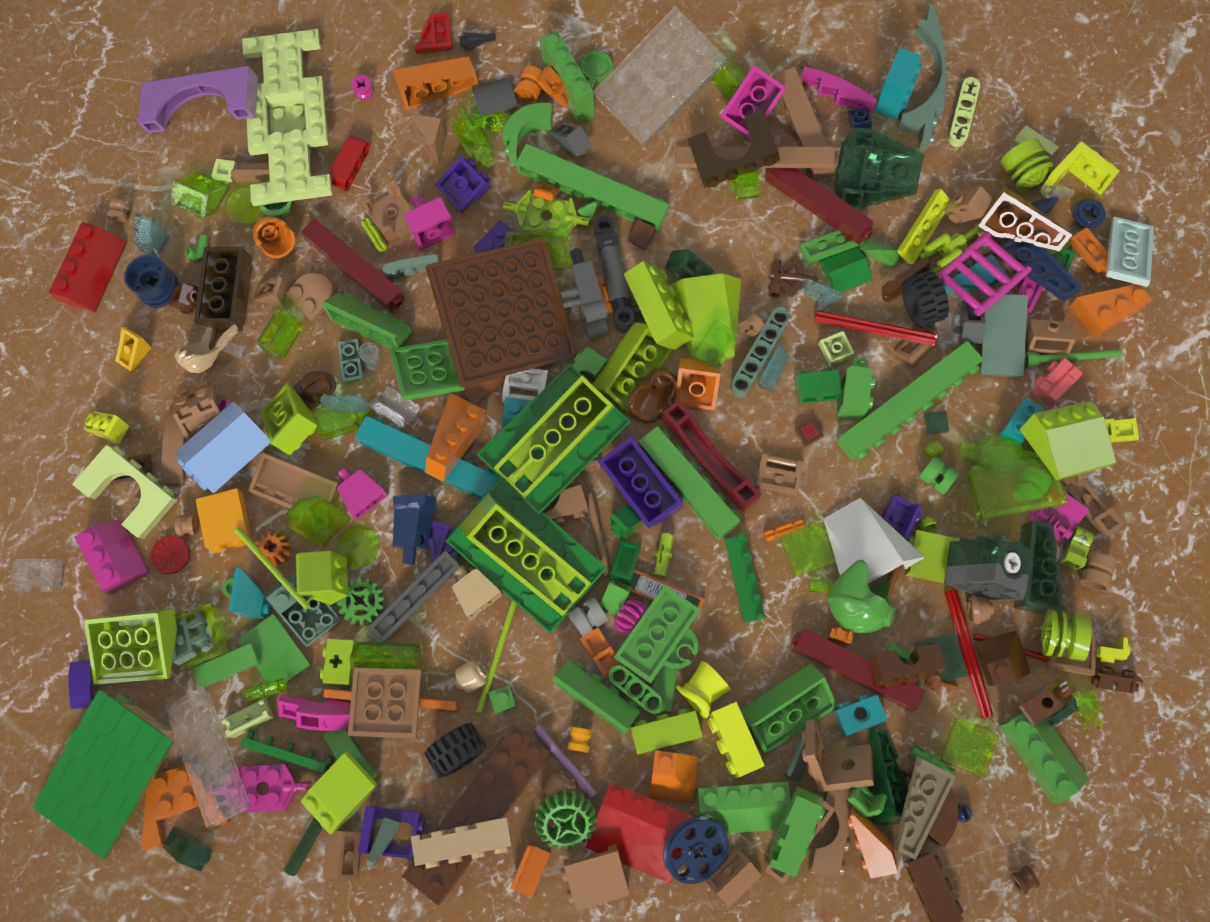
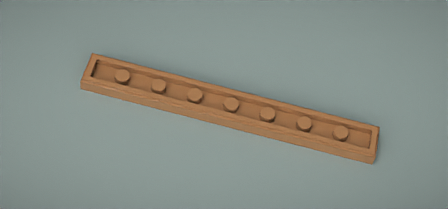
M677 147L676 168H697L690 147ZM712 147L713 152L719 158L729 161L741 158L750 148ZM777 147L780 160L772 166L761 167L834 168L835 147Z

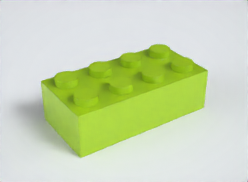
M642 261L624 273L656 344L676 350L694 338L691 332L693 330L692 326L685 320L683 316L684 309L677 303L675 299L676 293L668 284V276L663 269Z

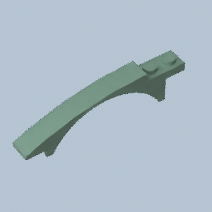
M934 4L929 5L925 20L919 19L918 26L920 28H916L915 36L927 46L935 60L938 73L937 87L925 103L912 111L902 114L898 125L900 130L921 133L918 150L926 152L929 145L933 144L935 133H932V128L936 127L937 119H940L944 110L947 79L945 47Z

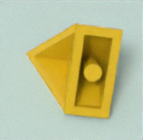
M121 327L115 361L129 371H133L152 347L142 337L127 327Z

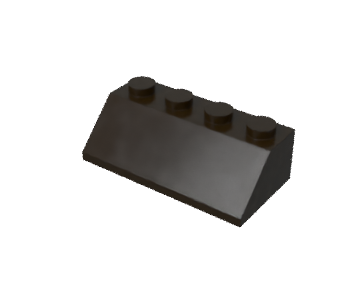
M204 247L194 318L195 324L220 331H227L235 324L239 331H243L252 259L244 247Z

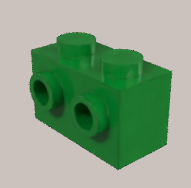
M831 368L822 369L820 372L806 370L797 374L794 380L798 404L839 400L842 395L838 370H832Z

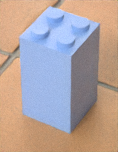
M233 401L175 453L179 457L177 462L182 466V469L189 476H192L203 490L208 488L214 493L269 445L270 442L269 438Z

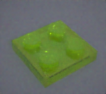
M821 523L782 535L779 538L794 577L836 563Z
M955 718L940 760L980 778H985L999 735Z

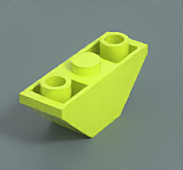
M94 411L93 414L91 413L86 418L84 430L112 443L120 444L130 426L116 415Z

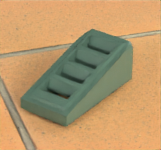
M385 817L382 819L367 859V868L371 869L397 834L401 823Z

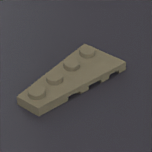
M918 756L893 847L898 852L915 860L956 779V776Z

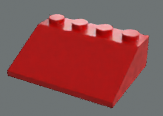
M610 782L597 815V821L594 824L596 827L595 831L591 832V839H588L585 848L602 853L608 851V846L616 844L621 863L670 883L672 875L666 869L663 861L665 842L678 824L693 816ZM691 828L686 830L685 837L689 836ZM680 847L675 848L671 856H676L680 852Z

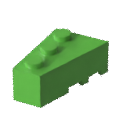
M800 787L796 788L771 845L770 867L793 877L797 876L802 860L806 856L809 842L815 836L817 821H821L825 813L823 797Z

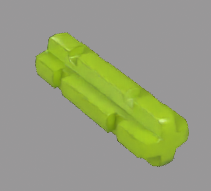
M366 217L361 221V224L378 252L383 253L388 249V246L372 220Z

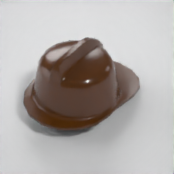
M312 371L296 383L293 389L309 410H312L334 394L336 382L334 377L327 372Z

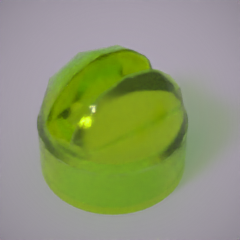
M935 439L926 446V454L931 458L934 456L939 457L944 453L943 447Z

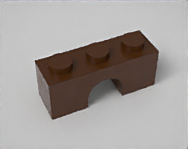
M938 644L916 647L910 655L912 665L903 663L899 659L896 650L875 653L869 660L876 686L885 685V687H893L900 682L913 684L920 679H927V681L938 679L940 674L946 669Z

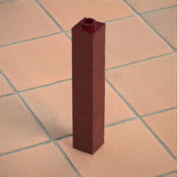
M766 169V182L858 245L864 240L867 241L873 234V220L798 169Z
M316 218L301 231L304 239L389 312L401 306L405 299L402 291Z
M806 628L801 633L797 631L791 642L794 644V652L910 712L917 710L924 695V689L914 684H906V682H900L893 687H885V685L876 686L868 660Z

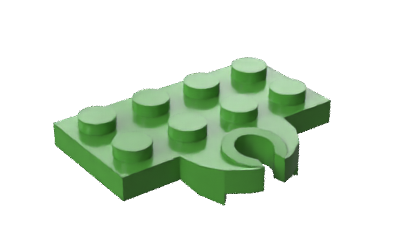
M664 585L614 658L650 684L662 666L670 669H682L689 666L692 662L689 659L681 658L679 650L686 647L690 649L692 655H697L698 640L689 627L701 610Z

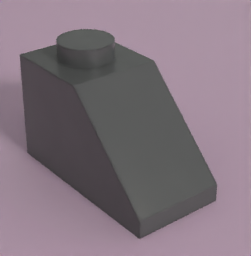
M563 122L549 133L572 156L580 157L592 146L581 125Z
M963 299L960 324L961 343L968 341L970 344H982L986 325L985 312L980 316L975 315V309Z

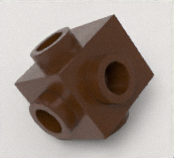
M185 283L175 286L169 306L180 309V312L183 314L192 315L196 310L199 287Z

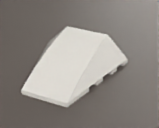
M861 498L823 519L840 575L854 562L864 560L868 565L867 581L870 583L901 565L906 569L924 559L922 554Z

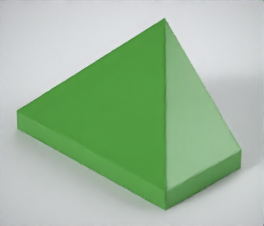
M872 236L867 241L864 240L863 244L859 247L863 255L892 268L895 267L900 257V254L897 252L898 248Z

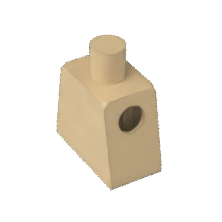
M461 565L462 567L454 574L458 582L452 588L466 616L471 620L503 595L478 569L468 573L464 566Z

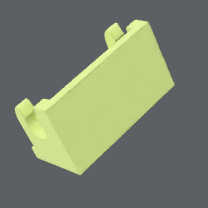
M264 698L223 718L221 722L228 729L225 731L227 737L236 738L275 717L267 699Z

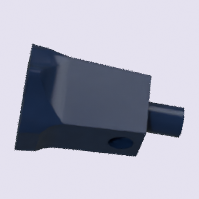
M424 494L393 496L394 527L392 547L403 549L402 564L415 565L416 550L428 549L432 517L436 504V498Z

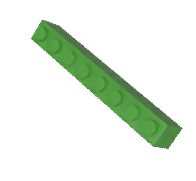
M526 144L516 161L518 173L536 181L557 186L560 191L585 202H596L597 207L634 223L639 219L653 226L655 232L659 233L669 213V204L663 199L653 198L644 191H637L625 183L620 184L613 181L609 176H602L590 168L580 167L571 160L566 161L555 153H547L536 145Z
M966 341L840 436L837 444L852 462L857 458L862 460L870 453V448L873 446L878 448L886 441L885 437L887 435H895L902 429L901 425L907 422L909 424L918 417L916 413L920 410L924 412L934 404L933 400L937 397L941 400L950 392L949 388L952 386L956 388L965 381L964 377L970 374L972 376L981 369L979 365L984 359Z

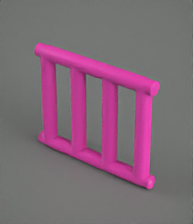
M989 232L979 237L962 254L936 274L940 280L975 309L974 313L977 316L988 310L1032 271L1029 266L1024 267L991 239L992 235ZM985 244L1018 273L1011 279L1008 278L977 250ZM971 256L998 279L1003 286L997 291L993 290L963 262ZM954 269L959 270L989 298L981 304L948 274Z

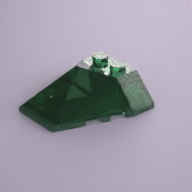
M853 127L841 144L834 183L836 196L859 210L869 205H878L884 201L915 195L917 193L924 154L874 129Z

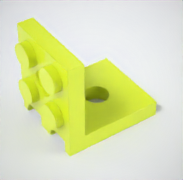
M1081 141L1050 174L1039 193L1045 197L1070 171L1101 195L1120 170L1114 164L1101 157L1097 151L1092 150Z

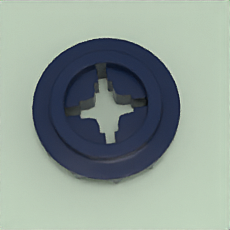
M1094 199L1080 200L1074 206L1072 212L1074 214V221L1079 223V227L1084 226L1088 229L1097 228L1103 223L1106 216L1102 204ZM1092 209L1091 216L1085 218L1086 213Z

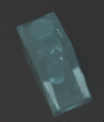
M137 213L135 216L134 243L139 248L140 253L159 257L169 236L156 219Z

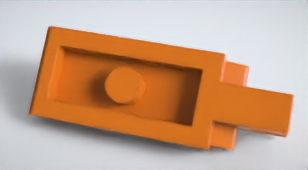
M1084 228L1071 236L1068 241L1097 274L1100 273L1106 281L1109 280L1111 277L1106 276L1108 251L1090 230Z

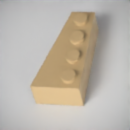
M509 817L456 827L450 830L431 832L425 835L411 836L415 866L425 864L426 869L440 866L439 861L448 859L449 864L463 861L462 856L471 855L472 859L485 857V851L494 850L495 854L509 852L508 847L513 846Z

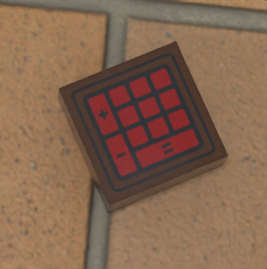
M814 418L795 428L805 447L824 437Z

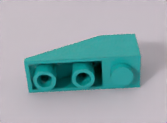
M992 254L986 257L1001 272L1006 274ZM977 261L969 268L990 287L1000 282ZM960 271L952 278L967 292H982ZM942 281L946 293L954 294L955 292Z

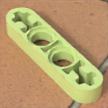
M974 77L966 78L960 88L948 136L949 143L954 147L964 145L969 134L980 89V82ZM968 85L972 86V91L970 94L967 93L969 88ZM967 100L971 103V106L964 107L961 101ZM964 117L967 123L961 124L957 118ZM958 130H961L960 139H956Z

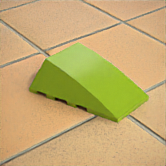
M722 273L684 278L670 285L676 293L675 299L677 303L684 309L683 316L685 320L691 324L693 329L691 332L694 338L685 343L691 358L703 362L734 358L741 279Z

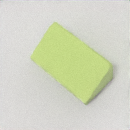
M1027 125L1015 139L1019 144L1029 139H1038L1045 149L1043 156L1047 155L1050 158L1059 148Z

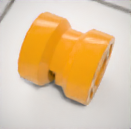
M571 727V741L568 742L567 750L589 753L590 746L588 741L592 737V730Z

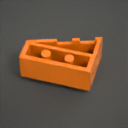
M1134 284L1079 296L1070 305V308L1092 337L1096 338L1142 310L1153 299L1142 285Z

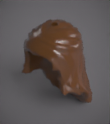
M666 368L652 369L630 394L627 400L630 403L628 405L630 413L644 423L656 422V419L662 416V412L672 405L671 399L677 386V377Z

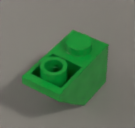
M629 504L610 516V531L616 538L619 539L621 537L624 541L643 525V521Z

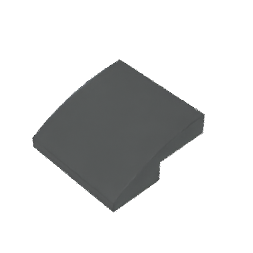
M509 77L472 86L480 117L518 107Z

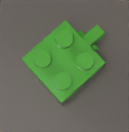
M855 357L852 366L846 370V374L840 382L842 395L838 400L836 418L862 421L863 417L868 415L869 408H872L873 396H870L871 388L873 389L875 385V376H872L873 368L867 367V359Z

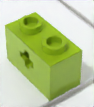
M327 639V644L323 646L325 664L320 670V679H323L322 683L333 686L352 687L353 673L356 665L357 642L354 640ZM342 660V664L334 665L335 661Z

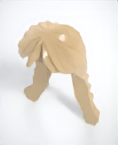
M235 324L222 334L215 347L211 350L210 344L216 329L207 327L202 340L188 346L178 347L175 353L176 361L189 372H204L213 365L220 351L228 345L231 337L237 334L239 331L238 327Z

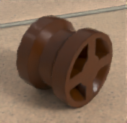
M1028 865L1022 867L1020 872L1010 874L1012 882L1022 895L1027 894L1029 889H1036L1040 886L1037 876Z

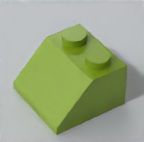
M332 551L296 554L297 594L329 605L348 596L347 559L345 556Z

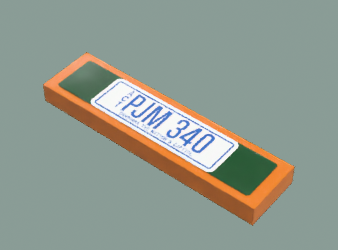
M637 570L634 571L631 584L624 583L633 587L631 593L650 601H654L664 585L700 610L705 601L702 597Z

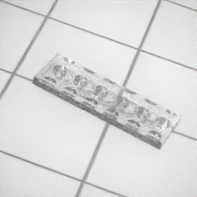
M202 686L165 706L164 708L206 828H212L250 808L248 797L208 688Z

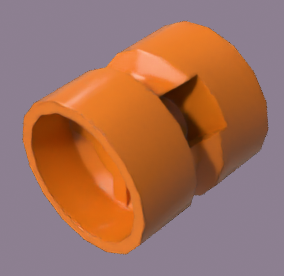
M531 65L524 66L520 80H518L514 89V94L517 98L527 103H535L541 92L540 89H542L536 82L542 73L541 69Z

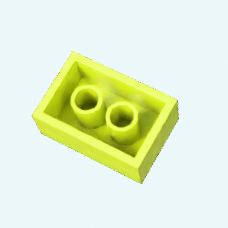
M737 702L711 712L707 723L711 732H716L719 740L716 744L720 753H725L728 762L725 765L730 776L734 775L735 778H738L764 767V763Z

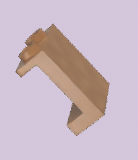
M616 844L608 846V851L571 862L568 859H564V867L561 868L563 881H568L570 889L567 890L569 903H574L576 911L630 896Z

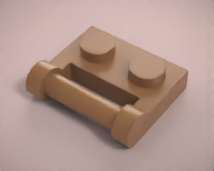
M762 451L756 488L797 496L804 459L797 458L795 460L779 457ZM767 463L792 467L795 468V472L766 467Z

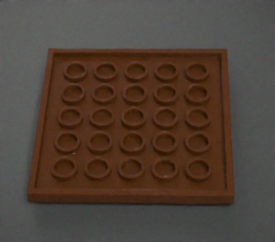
M544 238L425 266L460 388L576 357L577 352Z

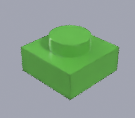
M509 685L489 692L495 714L517 707Z

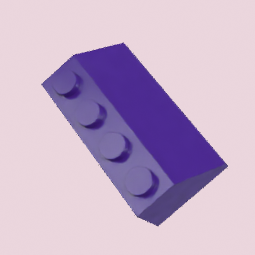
M630 437L598 460V463L648 529L666 521L683 508V502L633 437Z

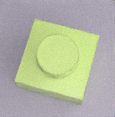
M216 159L212 178L219 181L233 182L231 170L236 169V162Z

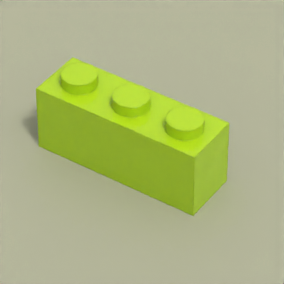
M690 708L677 711V716L669 717L668 714L655 717L656 721L650 723L647 722V719L634 722L635 727H631L637 755L703 737L696 711L690 712Z

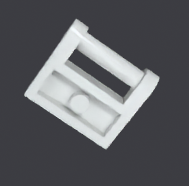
M530 369L505 376L502 403L505 402V397L533 400L536 396L512 394L510 390L512 388L537 391L539 394L546 388L548 370Z

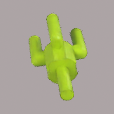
M977 225L964 235L956 232L949 236V234L944 233L924 247L925 251L919 255V259L921 260L924 257L930 258L939 252L943 259L938 261L937 267L931 270L938 274L946 265L962 254L968 248L967 242L977 236V232L983 229Z

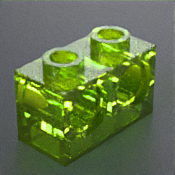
M714 320L692 355L713 368L721 367L726 359L724 354L728 348L731 350L738 340L735 338L737 333L718 320ZM720 331H724L727 334V340L723 343H720L717 339V334ZM710 348H713L716 352V357L713 360H708L706 357V351Z

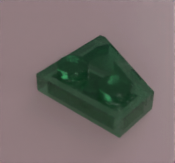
M956 633L913 643L915 648L938 644L946 667L940 675L945 681L968 676Z

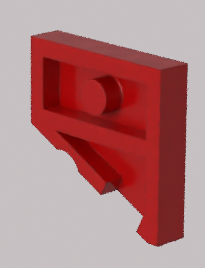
M449 12L430 14L427 25L421 32L422 37L419 43L415 45L416 53L452 50Z

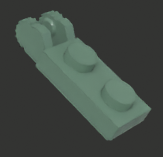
M436 254L389 262V264L383 265L382 270L387 278L398 279L401 274L410 276L418 271L427 272L426 265L440 262Z

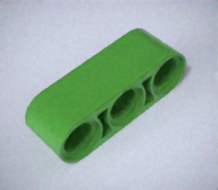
M621 665L613 666L610 669V681L646 711L654 715L662 714L665 711V699L631 671ZM624 671V680L617 682V674ZM636 685L642 686V691L639 695L633 694V688ZM658 698L659 706L656 709H651V700Z

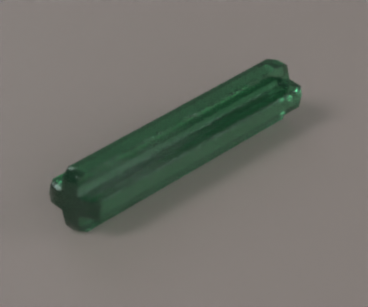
M315 817L284 869V872L290 876L297 874L323 828Z

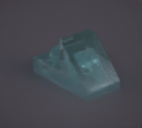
M809 279L803 282L801 291L806 292V296L811 298L819 297L814 312L843 299L846 295Z

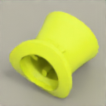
M704 661L700 662L688 683H685L684 686L680 684L676 686L677 690L702 718H707L710 715V707L714 701L731 690L722 677Z

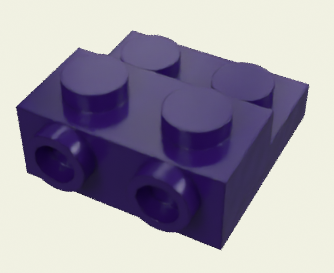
M462 156L435 184L461 213L475 199L480 200L492 187L489 183L491 179L483 171L479 173L476 170L478 165L471 158L467 160Z

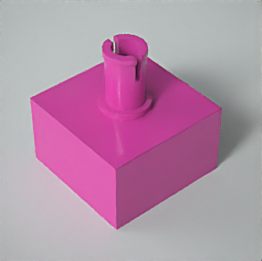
M421 194L417 195L419 202L415 196L411 199L415 209L404 213V216L420 251L456 235L451 216L441 197L428 203L425 202Z

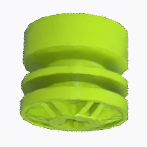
M1036 138L1017 145L1000 161L1008 175L1013 174L1011 181L1015 183L1017 191L1020 192L1029 190L1042 183L1056 168L1054 163L1050 162L1049 156H1043L1045 149Z
M1049 609L1041 629L1043 655L1052 656L1054 652V656L1059 658L1065 649L1068 659L1085 661L1090 650L1092 638L1091 617L1088 614L1072 613L1067 621L1065 611H1060L1057 615L1056 610Z

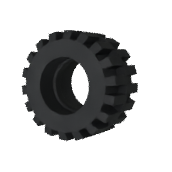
M927 271L904 280L902 285L903 302L909 317L916 326L922 328L945 320L948 317V296L943 283L933 271Z
M466 723L436 740L427 748L424 755L438 778L456 772L484 752L487 746L473 723Z

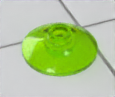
M239 187L233 190L226 198L225 211L229 218L237 223H250L262 214L260 206H253L251 203L250 187Z
M363 526L347 529L337 542V554L345 556L347 566L352 568L368 566L375 560L379 552L377 536L372 530ZM355 542L360 543V547L357 549L353 548Z

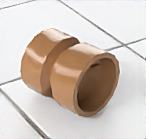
M1089 552L1085 564L1087 569L1083 570L1080 583L1094 590L1108 591L1112 580L1109 574L1114 573L1117 560L1103 553Z

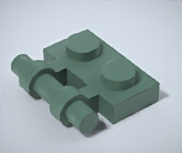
M202 612L195 613V620L191 622L186 617L176 622L177 634L172 659L178 666L197 656V647L201 646L202 652L210 650L211 638L207 633L206 628L208 624ZM197 631L198 635L193 637V632Z

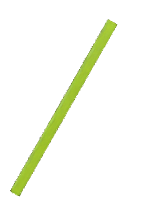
M240 527L235 528L234 532L300 605L307 610L310 604L301 595L297 594V590Z
M512 600L489 668L486 684L483 687L476 712L481 714L517 604Z

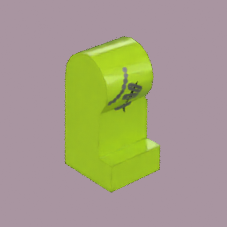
M1076 526L1059 563L1074 570L1083 568L1087 561L1086 557L1093 541L1094 533Z

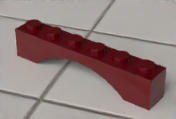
M677 400L662 412V421L742 513L759 501L762 495L759 490L716 449L702 431L693 415L680 400Z

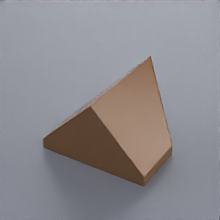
M295 272L282 277L278 276L260 281L253 300L284 308L288 296L286 292L291 287Z

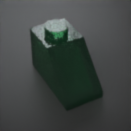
M690 249L673 250L665 267L678 279L712 275L714 272L709 265Z
M175 826L162 846L178 863L198 871H202L209 862L213 852L205 842Z

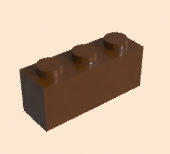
M926 852L917 856L916 860L910 859L903 862L929 922L963 921L961 915L963 913L962 906L952 896L951 891H953V887L947 877L944 878L941 872L943 866L937 855L934 856L933 852Z

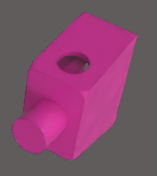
M346 467L337 474L342 480L337 490L356 521L388 496L384 489L362 470L352 474L348 467Z

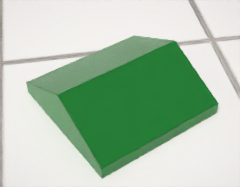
M857 247L818 261L835 295L873 280L866 257Z

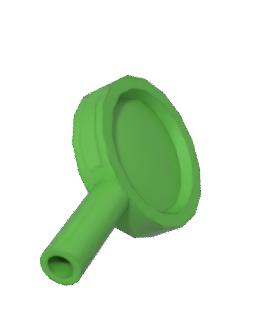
M589 52L581 60L580 70L592 90L595 83L605 82L612 74V60L604 52Z

